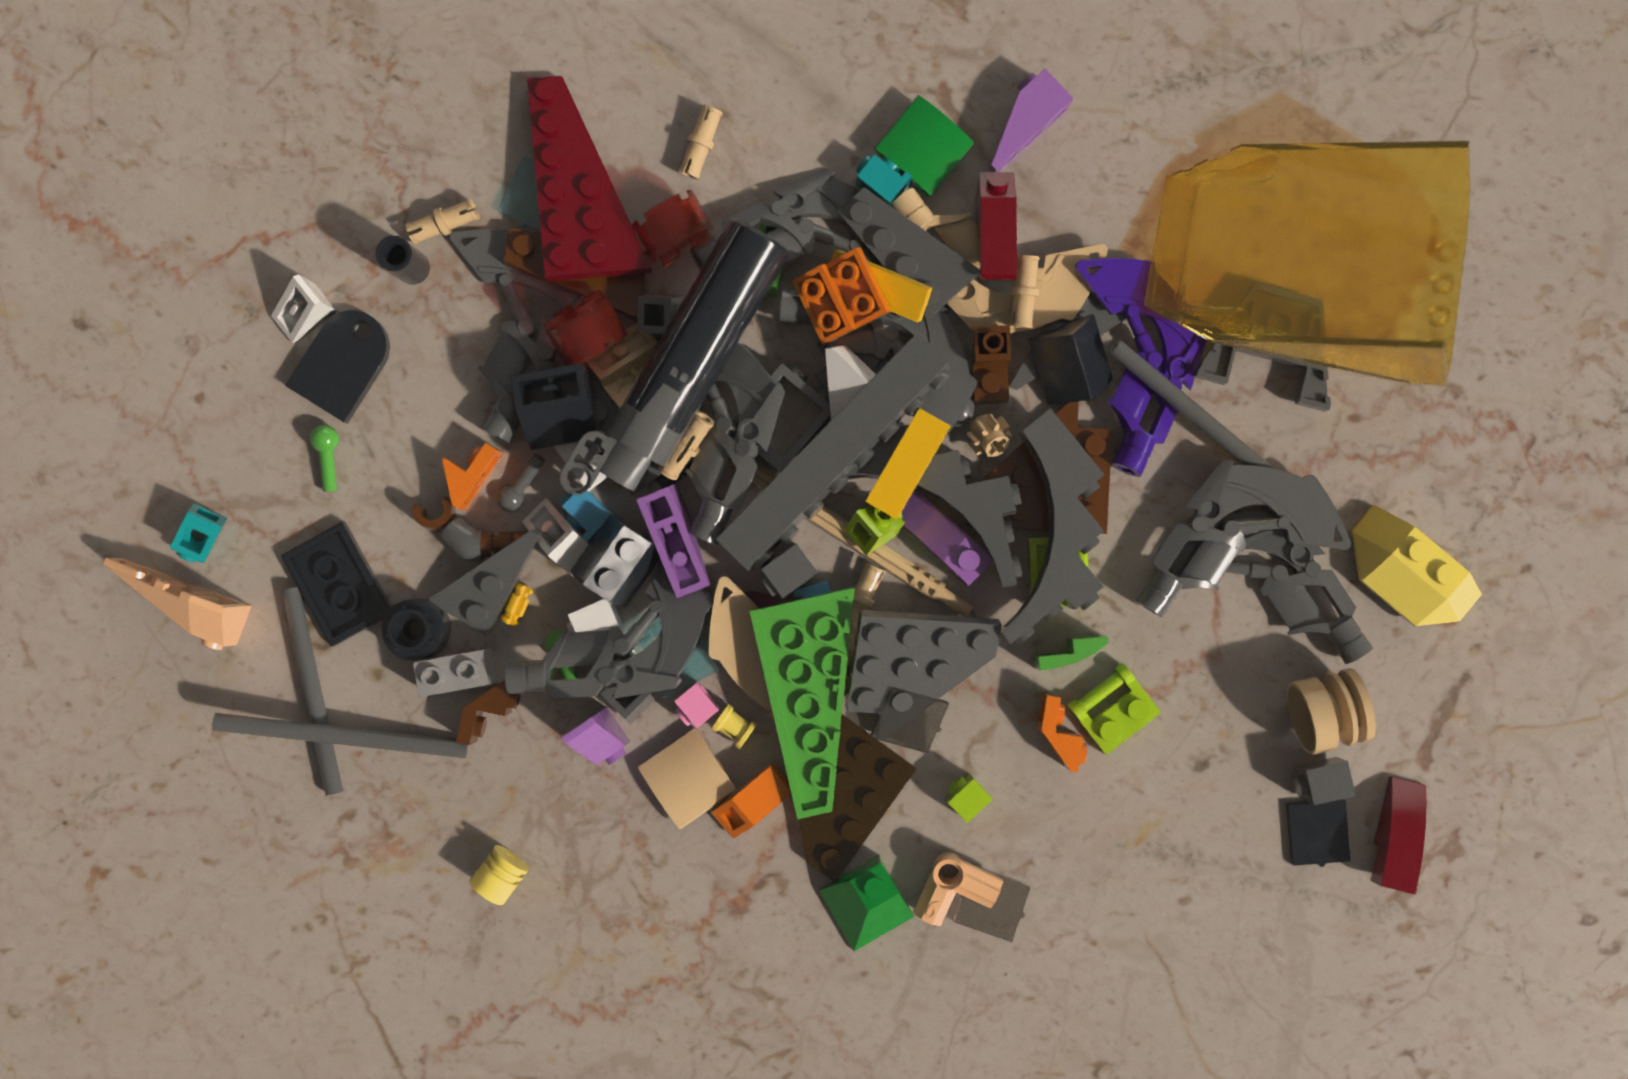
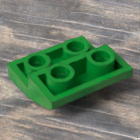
M917 95L873 150L880 157H886L895 163L900 169L899 173L904 174L906 171L912 175L911 182L925 196H932L975 142L940 110L920 95Z

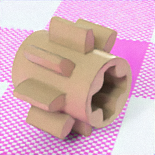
M991 413L981 415L972 422L970 432H967V436L971 440L969 445L976 455L984 451L987 457L998 456L1006 451L1009 446V439L1013 437L1009 432L1010 425L1003 416L995 419Z

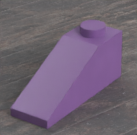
M1046 68L1037 76L1034 73L1029 74L1017 87L1020 90L988 172H1000L1062 116L1073 102V97Z
M672 484L636 499L676 598L710 586L697 539L689 533L692 522L677 484Z
M914 490L902 510V520L905 522L903 526L964 585L969 586L994 560L918 490Z
M608 707L562 737L566 745L595 765L606 760L608 765L612 764L626 754L623 747L630 742Z

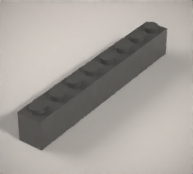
M917 332L716 540L746 570L753 572L756 568L759 571L762 570L773 559L774 555L771 552L781 542L786 545L797 535L799 523L805 517L808 519L813 518L823 508L824 503L822 500L831 491L835 494L845 486L849 480L847 474L856 465L861 468L874 455L872 449L881 439L887 442L898 431L899 426L897 423L906 414L912 416L921 408L925 402L922 397L931 388L936 391L947 381L950 376L947 373L950 370L949 361Z

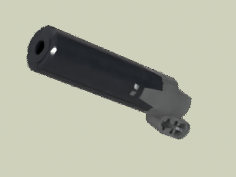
M729 220L607 432L592 430L584 434L579 440L560 475V483L565 491L573 495H581L587 492L600 472L634 491L651 461L666 467L693 421L694 416L703 404L789 257L785 247L760 230L743 223L741 220ZM598 437L603 440L601 447L605 449V452H597L590 463L597 465L594 470L589 463L577 460L576 458L579 454L584 459L591 448L586 444L587 440L594 441ZM573 468L584 470L587 475L586 485L582 487L572 485L568 479L569 471Z

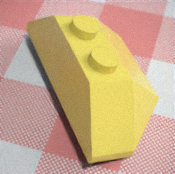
M1375 505L1369 508L1350 531L1351 540L1354 543L1359 581L1413 626L1458 622L1482 595L1467 569L1415 526Z

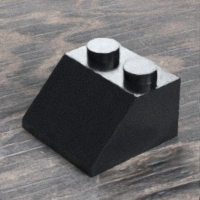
M610 514L572 567L570 573L583 586L607 601L626 608L660 560V556L653 541Z

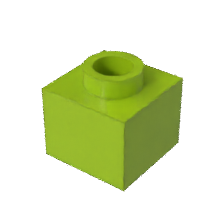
M971 774L966 778L959 776L947 788L949 794L945 797L948 804L966 823L970 822L993 800Z

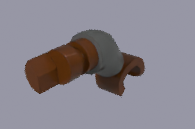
M447 496L440 501L443 504L444 510L442 515L435 520L427 519L426 509L423 506L414 503L412 507L413 517L418 524L430 532H442L441 537L456 555L468 561H483L484 557L493 556L494 553L499 552L529 532H499L498 536H494L493 532H483L482 528H474L459 517L455 519V507L452 506L451 500Z

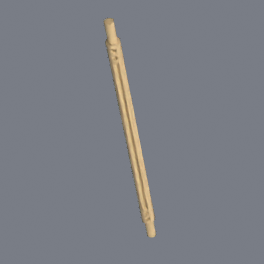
M729 457L726 467L735 473L737 468L731 457ZM756 462L758 467L751 484L763 491L777 475ZM823 506L811 519L805 517L934 602L939 600L964 617H967L974 606L946 589L945 583L886 545H882L866 556L844 531L849 521L827 507Z

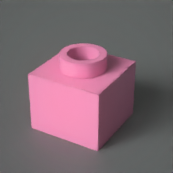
M699 681L674 701L678 705L675 712L687 726L693 723L696 728L701 726L721 708Z

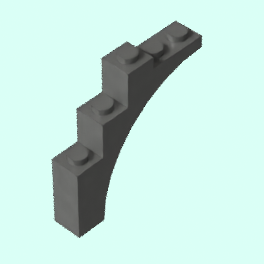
M1051 408L1018 433L1032 454L1044 483L1049 508V537L1044 562L1032 591L1017 613L1001 628L1000 635L1010 644L1015 640L1020 644L1028 639L1035 632L1032 626L1042 618L1047 622L1062 611L1063 608L1060 604L1063 601L1070 609L1076 610L1079 607L1082 610L1087 609L1099 599L1097 592L1103 588V585L1077 553L1081 551L1084 555L1099 544L1100 541L1097 536L1104 530L1077 497L1081 495L1085 499L1100 487L1097 481L1105 474Z
M909 425L900 426L898 431L887 442L881 439L872 449L874 451L872 458L863 467L859 468L856 465L847 474L849 480L860 478L878 479ZM959 450L934 455L916 488L942 500L960 514L973 528L994 560L1002 589L1017 586L1016 578L1022 577L1021 566L1018 556L1011 557L1008 543L1015 542L1011 521H1003L1004 516L1016 514L1015 505L1021 504L1017 483L1010 484L1009 476L966 485L965 480L972 479L968 458L961 459Z

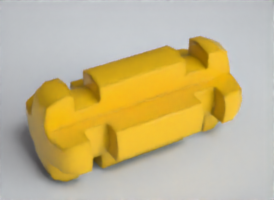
M516 583L515 591L511 592L504 606L506 612L500 616L504 623L511 626H518L520 624L518 618L523 617L530 601L528 595L533 594V589L522 583Z

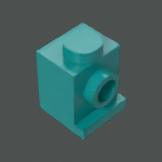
M867 154L855 170L859 173L856 185L860 189L863 187L867 188L889 205L905 191L912 177L907 171L901 176L898 174L900 169L895 163L886 157L881 160L875 154L873 157Z
M193 503L170 549L176 551V554L186 561L204 563L227 518ZM193 529L205 534V537H196L193 534Z

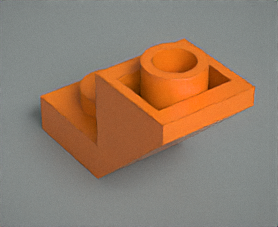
M1042 693L1036 727L1063 765L1072 772H1078L1079 764H1084L1087 756V744L1083 743L1084 737L1077 733L1056 730L1057 725H1062L1065 705L1060 704L1061 697Z
M771 763L754 774L738 792L719 803L711 813L734 839L754 827L791 795L789 781L774 763Z

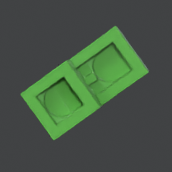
M1093 635L1067 638L1068 652L1035 654V669L1039 671L1049 670L1079 662L1109 644L1108 636Z

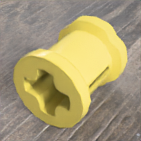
M728 704L711 729L715 732L720 731L736 743L735 747L740 750L757 726V723L755 721H747L734 712L733 706Z

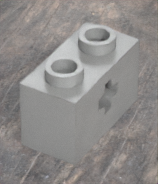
M492 648L413 662L419 698L498 682Z

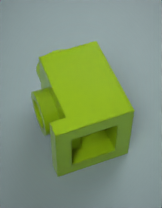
M869 505L854 513L844 531L867 556L895 538L905 522L902 520V512L896 520L874 506Z

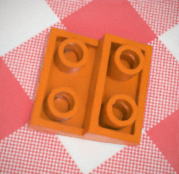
M856 247L831 262L821 264L792 280L822 345L891 312L861 247Z

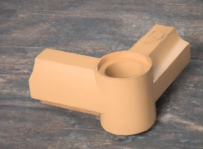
M943 852L934 860L933 869L913 909V914L931 925L941 926L956 893L991 909L999 896L1004 880L962 860L954 852ZM945 864H952L959 871L956 876L946 878L939 873V869Z

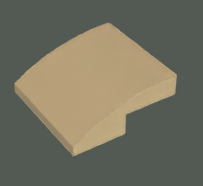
M637 323L582 357L584 364L618 411L658 344V341L651 333L637 332Z
M696 728L637 767L664 810L680 830L738 790L722 763L715 757L702 734Z

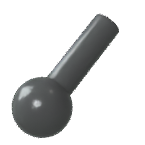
M534 453L512 484L503 486L498 491L497 503L501 509L507 512H515L523 506L525 501L523 492L546 462L542 456Z

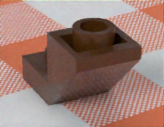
M1009 325L974 326L971 371L972 376L977 380V386L973 392L974 404L1009 402L1008 365L1011 361Z
M504 680L464 706L456 743L471 745L477 742L478 737H483L486 729L487 717L483 716V712L506 716L512 713V708L517 709L521 694H509Z

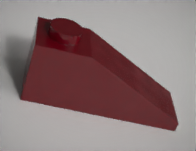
M979 172L975 210L980 278L1017 279V196L1014 172Z

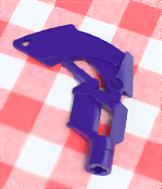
M1122 258L1091 259L1077 262L1075 270L1109 315L1122 312V316L1127 319L1135 337L1134 342L1139 351L1137 354L1157 371H1159L1157 369L1158 366L1162 363L1161 371L1159 372L1180 390L1183 383L1191 391L1195 379L1194 374L1199 366L1209 336L1206 324L1200 326L1195 315L1180 294L1157 273L1156 264L1153 261ZM1087 267H1101L1092 275L1087 271ZM1138 314L1152 318L1160 335L1162 356L1156 351L1148 332L1146 333ZM1126 368L1113 398H1109L1107 401L1115 412L1125 433L1112 466L1125 474L1141 477L1155 444H1164L1178 411ZM1153 393L1160 404V408L1149 433L1142 430L1139 423Z

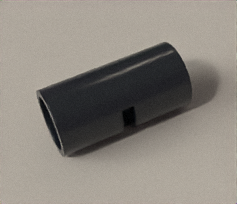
M396 235L387 236L379 242L376 248V259L380 266L402 282L415 285L427 278L430 271L427 257L404 238Z

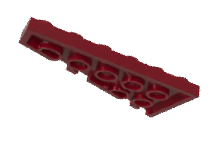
M563 77L527 78L546 282L652 273L651 265Z

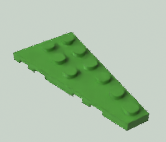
M854 586L749 611L797 819L832 812Z

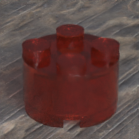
M692 189L686 191L688 198L682 200L680 195L677 194L644 213L647 221L642 225L637 220L632 223L634 231L653 263L661 262L663 267L669 266L682 257L680 254L681 250L690 245L693 247L710 238V232L714 229V226Z
M600 289L582 299L583 302L575 308L569 304L552 314L553 318L543 324L545 327L544 331L565 366L585 363L607 351L608 341L612 338L617 344L628 335L607 295H603Z

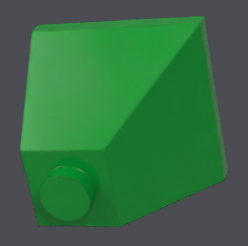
M880 855L841 876L835 883L831 882L819 889L820 894L853 951L860 949L914 917L913 912Z

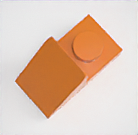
M485 442L482 447L477 446L467 460V463L470 465L468 469L463 468L449 458L442 457L452 506L460 510L468 508L504 452Z

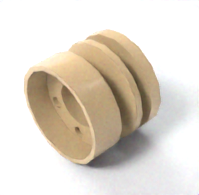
M1343 669L1338 674L1327 673L1323 678V684L1316 677L1289 683L1287 687V702L1291 722L1302 747L1308 754L1314 755L1335 750L1339 740L1344 745L1352 746L1357 741L1364 743L1372 741L1375 737L1376 720L1372 700L1362 678L1354 669Z

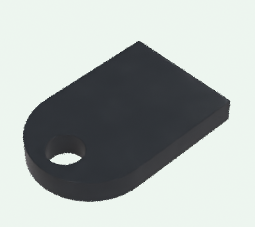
M348 310L333 315L323 324L285 386L340 421L348 424L388 360L390 340L387 331L378 320L361 311ZM362 322H368L371 326L370 336L366 340H357L355 337L356 326Z

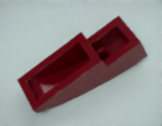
M1389 776L1373 843L1378 846V851L1370 881L1379 886L1416 895L1426 831V785Z

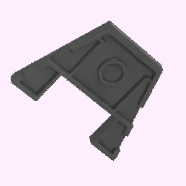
M1257 283L1252 284L1198 366L1194 377L1221 385L1227 384L1235 352L1237 351L1302 368L1303 371L1295 404L1323 412L1330 410L1331 401L1330 397L1327 396L1326 380L1329 379L1328 366H1325L1323 348L1326 345L1322 301Z

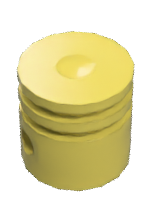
M495 845L492 852L488 854L487 859L483 861L469 882L472 888L486 900L496 905H504L524 875L529 871V867L525 861L511 850Z

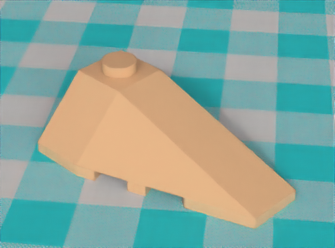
M105 558L103 564L189 634L202 638V645L217 650H222L224 646L237 645L251 605L124 558Z

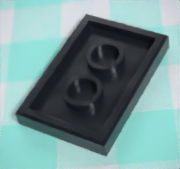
M346 522L338 523L281 555L331 647L339 645L384 620L386 613L392 607Z

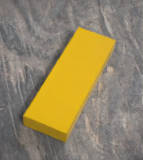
M841 249L834 250L831 261L847 252ZM867 261L891 312L917 323L922 321L932 287Z
M919 408L865 502L897 520L951 426Z

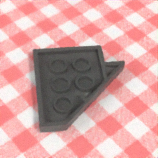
M860 610L845 701L847 712L878 713L875 735L877 740H883L996 657L1002 628L1000 620Z

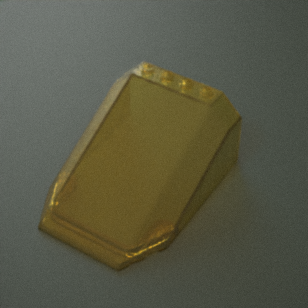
M1469 141L1241 144L1231 148V153L1210 162H1208V159L1196 163L1190 169L1180 170L1166 176L1144 302L1145 307L1212 343L1407 384L1446 386L1452 364L1468 236L1471 193Z

